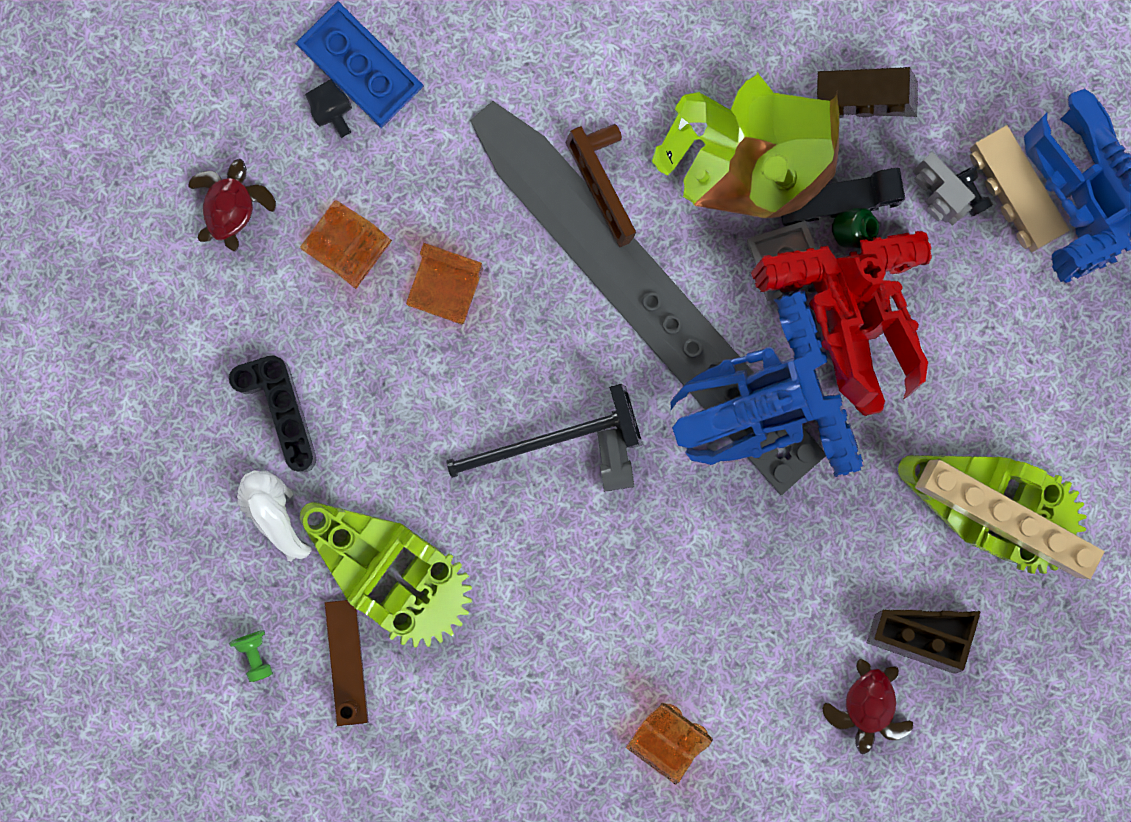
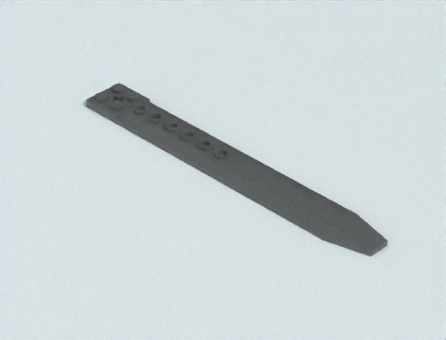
M494 101L470 120L502 181L683 386L696 375L720 365L724 359L740 357L635 238L629 244L619 248L586 182L544 135ZM745 362L734 365L736 371L746 370L748 376L754 373ZM738 383L690 392L704 409L741 396ZM751 426L728 436L734 442L754 431ZM804 427L803 440L789 445L791 447L789 451L791 458L789 460L784 457L779 460L776 457L779 452L777 448L763 453L759 458L747 457L780 495H783L826 457L825 451ZM785 429L769 432L767 439L762 441L761 445L764 447L774 443L777 438L788 433Z

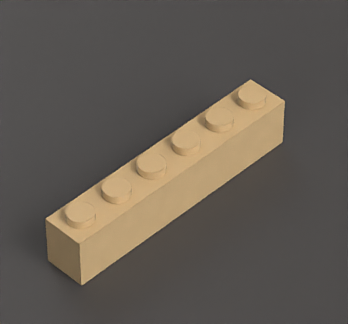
M940 459L928 461L915 486L917 490L1076 578L1091 580L1105 552Z

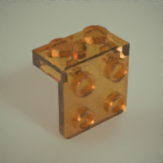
M661 703L643 720L625 748L676 785L680 782L694 758L710 746L713 738L708 735V731L703 726L692 723L685 718L681 710L676 706Z

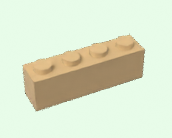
M1008 125L976 142L970 148L972 164H978L979 168L977 170H983L987 177L985 184L991 195L999 197L1003 204L1001 212L1008 222L1013 221L1019 231L1016 233V236L1023 248H1029L1032 253L1070 231Z

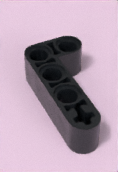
M900 168L880 170L867 178L827 184L819 194L801 209L781 216L784 226L802 221H817L819 217L828 215L831 218H835L838 213L855 208H866L870 211H876L882 206L890 205V208L897 207L905 200Z
M272 355L234 367L229 374V383L235 391L243 394H252L264 390L287 466L291 470L300 473L312 470L317 461L316 453L288 364L280 357ZM273 363H280L282 371L279 377L269 378L267 373L268 367ZM244 372H250L252 375L251 384L246 388H241L238 384L239 376ZM282 392H288L291 397L289 405L285 408H279L276 404L277 396ZM296 421L300 427L299 433L295 437L289 438L285 433V427L289 422ZM304 440L305 444H298L301 453L308 454V458L304 460V466L294 462V458L298 457L297 448L294 446L289 448V443H299Z

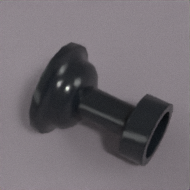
M978 164L956 175L976 196L970 201L972 209L969 213L971 217L993 205L989 196L982 197L974 184V181L978 178Z

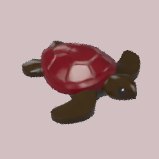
M236 159L230 164L226 179H222L214 171H203L194 175L188 184L191 189L209 188L203 201V216L206 227L198 233V241L209 242L213 238L218 241L224 240L225 246L234 252L239 248V241L235 234L240 232L249 222L253 211L252 202L260 203L271 212H274L276 209V201L266 187L262 185L245 187L242 184L247 174V168L242 159Z
M859 659L856 663V669L861 677L853 683L847 693V711H840L830 703H824L822 710L827 721L835 728L848 729L854 726L858 728L855 736V745L860 754L863 755L872 749L876 732H880L888 740H898L911 733L913 722L910 720L898 723L891 722L895 715L897 704L891 682L899 674L898 667H887L884 671L880 669L872 670L871 665L867 661Z

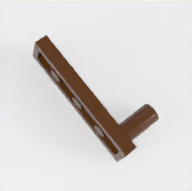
M616 124L587 135L582 126L570 131L565 143L620 248L629 244L637 232L595 151L621 141L622 135Z
M348 600L325 602L337 726L368 723L358 610Z

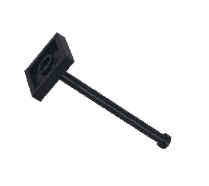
M623 384L609 387L616 409L612 411V415L457 461L449 459L446 463L451 478L457 477L459 472L615 426L617 429H622L627 448L642 446V438L627 387Z

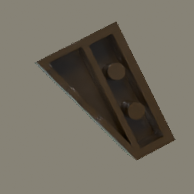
M910 67L818 71L817 99L830 101L837 94L839 118L844 117V115H856L857 117H917L918 80Z
M881 610L874 616L866 643L956 674L965 669L981 611Z

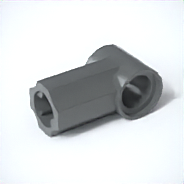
M622 429L597 432L602 461L600 471L604 492L633 488L631 461L628 460L627 446Z

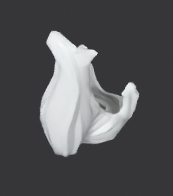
M254 470L245 474L241 479L237 495V505L240 506L241 512H244L246 517L251 518L260 532L286 555L287 561H292L295 558H306L312 551L311 547L302 543L296 536L286 512L285 495L291 498L293 496L292 489L288 488L281 479L269 471Z

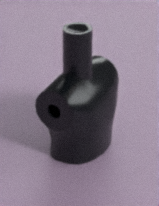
M332 79L305 94L310 105L311 115L319 127L332 122L341 138L351 133L342 116L352 109V105L345 93L336 86Z

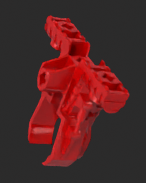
M922 230L915 231V234L911 235L903 233L887 236L888 238L886 239L878 237L873 238V241H868L867 239L860 240L861 253L857 254V251L850 252L847 257L835 258L828 246H821L817 250L809 248L805 252L796 250L778 253L774 257L765 255L762 256L763 258L751 272L756 282V288H759L760 292L780 290V292L786 293L795 291L804 285L814 284L817 294L810 301L809 305L814 310L816 320L821 326L824 337L822 347L828 350L831 355L839 391L864 416L881 413L885 404L883 393L873 369L869 340L876 339L884 333L906 376L904 379L906 391L903 400L909 397L926 381L928 360L921 349L916 332L919 324L916 320L911 319L907 310V302L901 292L902 284L898 281L883 280L887 271L890 274H899L912 267L930 263L932 247L931 243L928 242L927 233ZM891 298H893L895 305L898 308V310L892 311L890 304Z

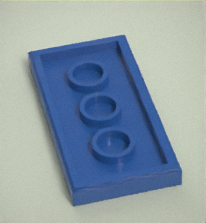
M339 1L295 43L381 129L424 87Z

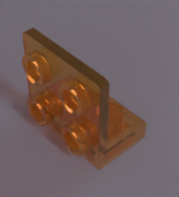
M335 200L300 246V249L357 289L392 240L373 223Z
M423 243L420 251L422 260L406 304L409 307L463 325L484 269L483 264Z

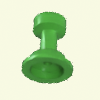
M265 630L239 637L229 643L230 647H235L238 652L246 653L251 667L246 673L249 682L259 681L273 674L270 664L262 663L258 647L263 642L262 637L265 635Z

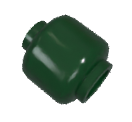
M866 208L848 209L838 213L832 224V233L835 241L844 248H861L860 240L867 239L868 241H873V238H876L879 232L878 220Z

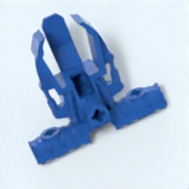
M1086 89L1073 92L1068 96L1070 109L1060 120L1068 124L1075 133L1081 136L1095 165L1081 173L1051 135L1047 113L1024 135L1026 155L1046 179L1045 188L1050 192L1054 191L1062 202V208L1070 217L1069 223L1076 227L1075 232L1078 239L1054 251L1051 257L1054 272L1056 271L1060 282L1065 283L1072 281L1071 278L1073 277L1078 279L1094 272L1098 268H1104L1107 266L1106 263H1116L1117 259L1115 256L1121 254L1123 249L1126 252L1131 250V154L1124 152L1126 148L1120 145L1119 140L1116 138L1111 118L1101 102L1097 100L1093 93ZM1072 196V198H1073V200H1074V202H1075V205H1074V203H1073L1070 199H1067V198Z
M799 289L793 291L792 294L787 293L781 298L777 297L774 299L778 306L777 311L784 335L794 353L793 358L781 361L774 348L766 347L762 350L749 352L743 357L724 359L720 365L712 367L687 381L670 401L672 410L678 401L687 397L689 392L738 383L741 393L740 397L680 417L672 427L678 446L687 448L685 453L691 461L713 465L720 461H732L750 456L759 458L763 453L775 448L780 449L793 443L801 442L804 436L803 423L815 420L819 426L818 431L826 457L829 460L830 466L833 467L834 476L838 477V475L842 474L844 476L852 471L853 473L861 471L863 459L861 454H857L858 445L851 424L846 422L848 415L846 410L841 407V402H843L841 395L824 396L815 370L824 363H827L828 357L826 351L822 352V339L817 337L818 328L811 307L806 305L807 295L805 291L802 292ZM763 361L764 368L748 376L746 370L736 371L734 365L744 362L754 363ZM751 426L754 431L716 451L693 448ZM785 429L788 433L777 438L774 443L764 447L761 445V442L767 439L769 432Z

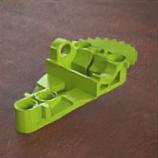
M905 456L898 465L900 478L966 543L1002 560L1016 563V569L1024 571L1027 566L1028 573L1035 574L1038 567L1039 573L1046 574L1048 566L1054 571L1058 570V567L1024 548L1020 555L1021 547L999 534L997 538L988 533V528L917 490L915 486L929 460L940 459L1003 495L1010 479L1019 482L1013 501L1075 535L1077 532L1086 531L1085 527L1078 524L1079 521L1087 518L1085 514L1078 513V510L1084 506V502H1074L1080 493L1077 490L1069 492L1072 483L1065 481L1061 484L1062 476L1055 474L1052 477L1043 469L1028 463L1005 457ZM919 464L920 472L918 476H916L915 469L916 466ZM1045 488H1046V491H1047V492H1046V496L1044 497L1043 494H1044V490H1045Z
M317 502L308 503L301 509L299 517L301 524L348 602L390 632L388 637L391 640L401 636L400 644L405 645L409 638H412V645L414 648H417L420 639L423 638L425 645L430 647L431 637L435 636L439 643H442L443 631L450 636L454 635L451 624L460 627L463 625L457 616L469 614V611L463 608L462 604L472 603V599L464 596L463 593L472 590V586L470 584H461L469 576L466 572L457 574L463 565L460 562L452 565V554L449 553L445 556L440 550L401 523ZM313 512H321L323 514L322 521L317 525H309L307 523L309 515ZM337 530H347V537L343 542H333V535ZM403 547H405L416 556L401 577L416 590L423 591L425 595L422 598L419 596L415 597L408 588L397 581L380 604L370 597L369 594ZM437 562H443V571L438 575H431V567ZM400 613L407 614V620L404 624H393L396 615Z

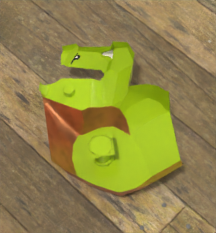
M758 72L738 90L731 110L700 92L685 94L674 109L678 113L662 145L656 146L652 159L658 171L668 176L675 169L694 140L701 139L706 145L700 149L683 180L684 192L681 197L691 201L698 207L760 218L780 217L801 209L819 194L836 173L839 152L838 96L836 94L832 100L826 101L774 93ZM689 123H706L707 127L703 135L699 137Z

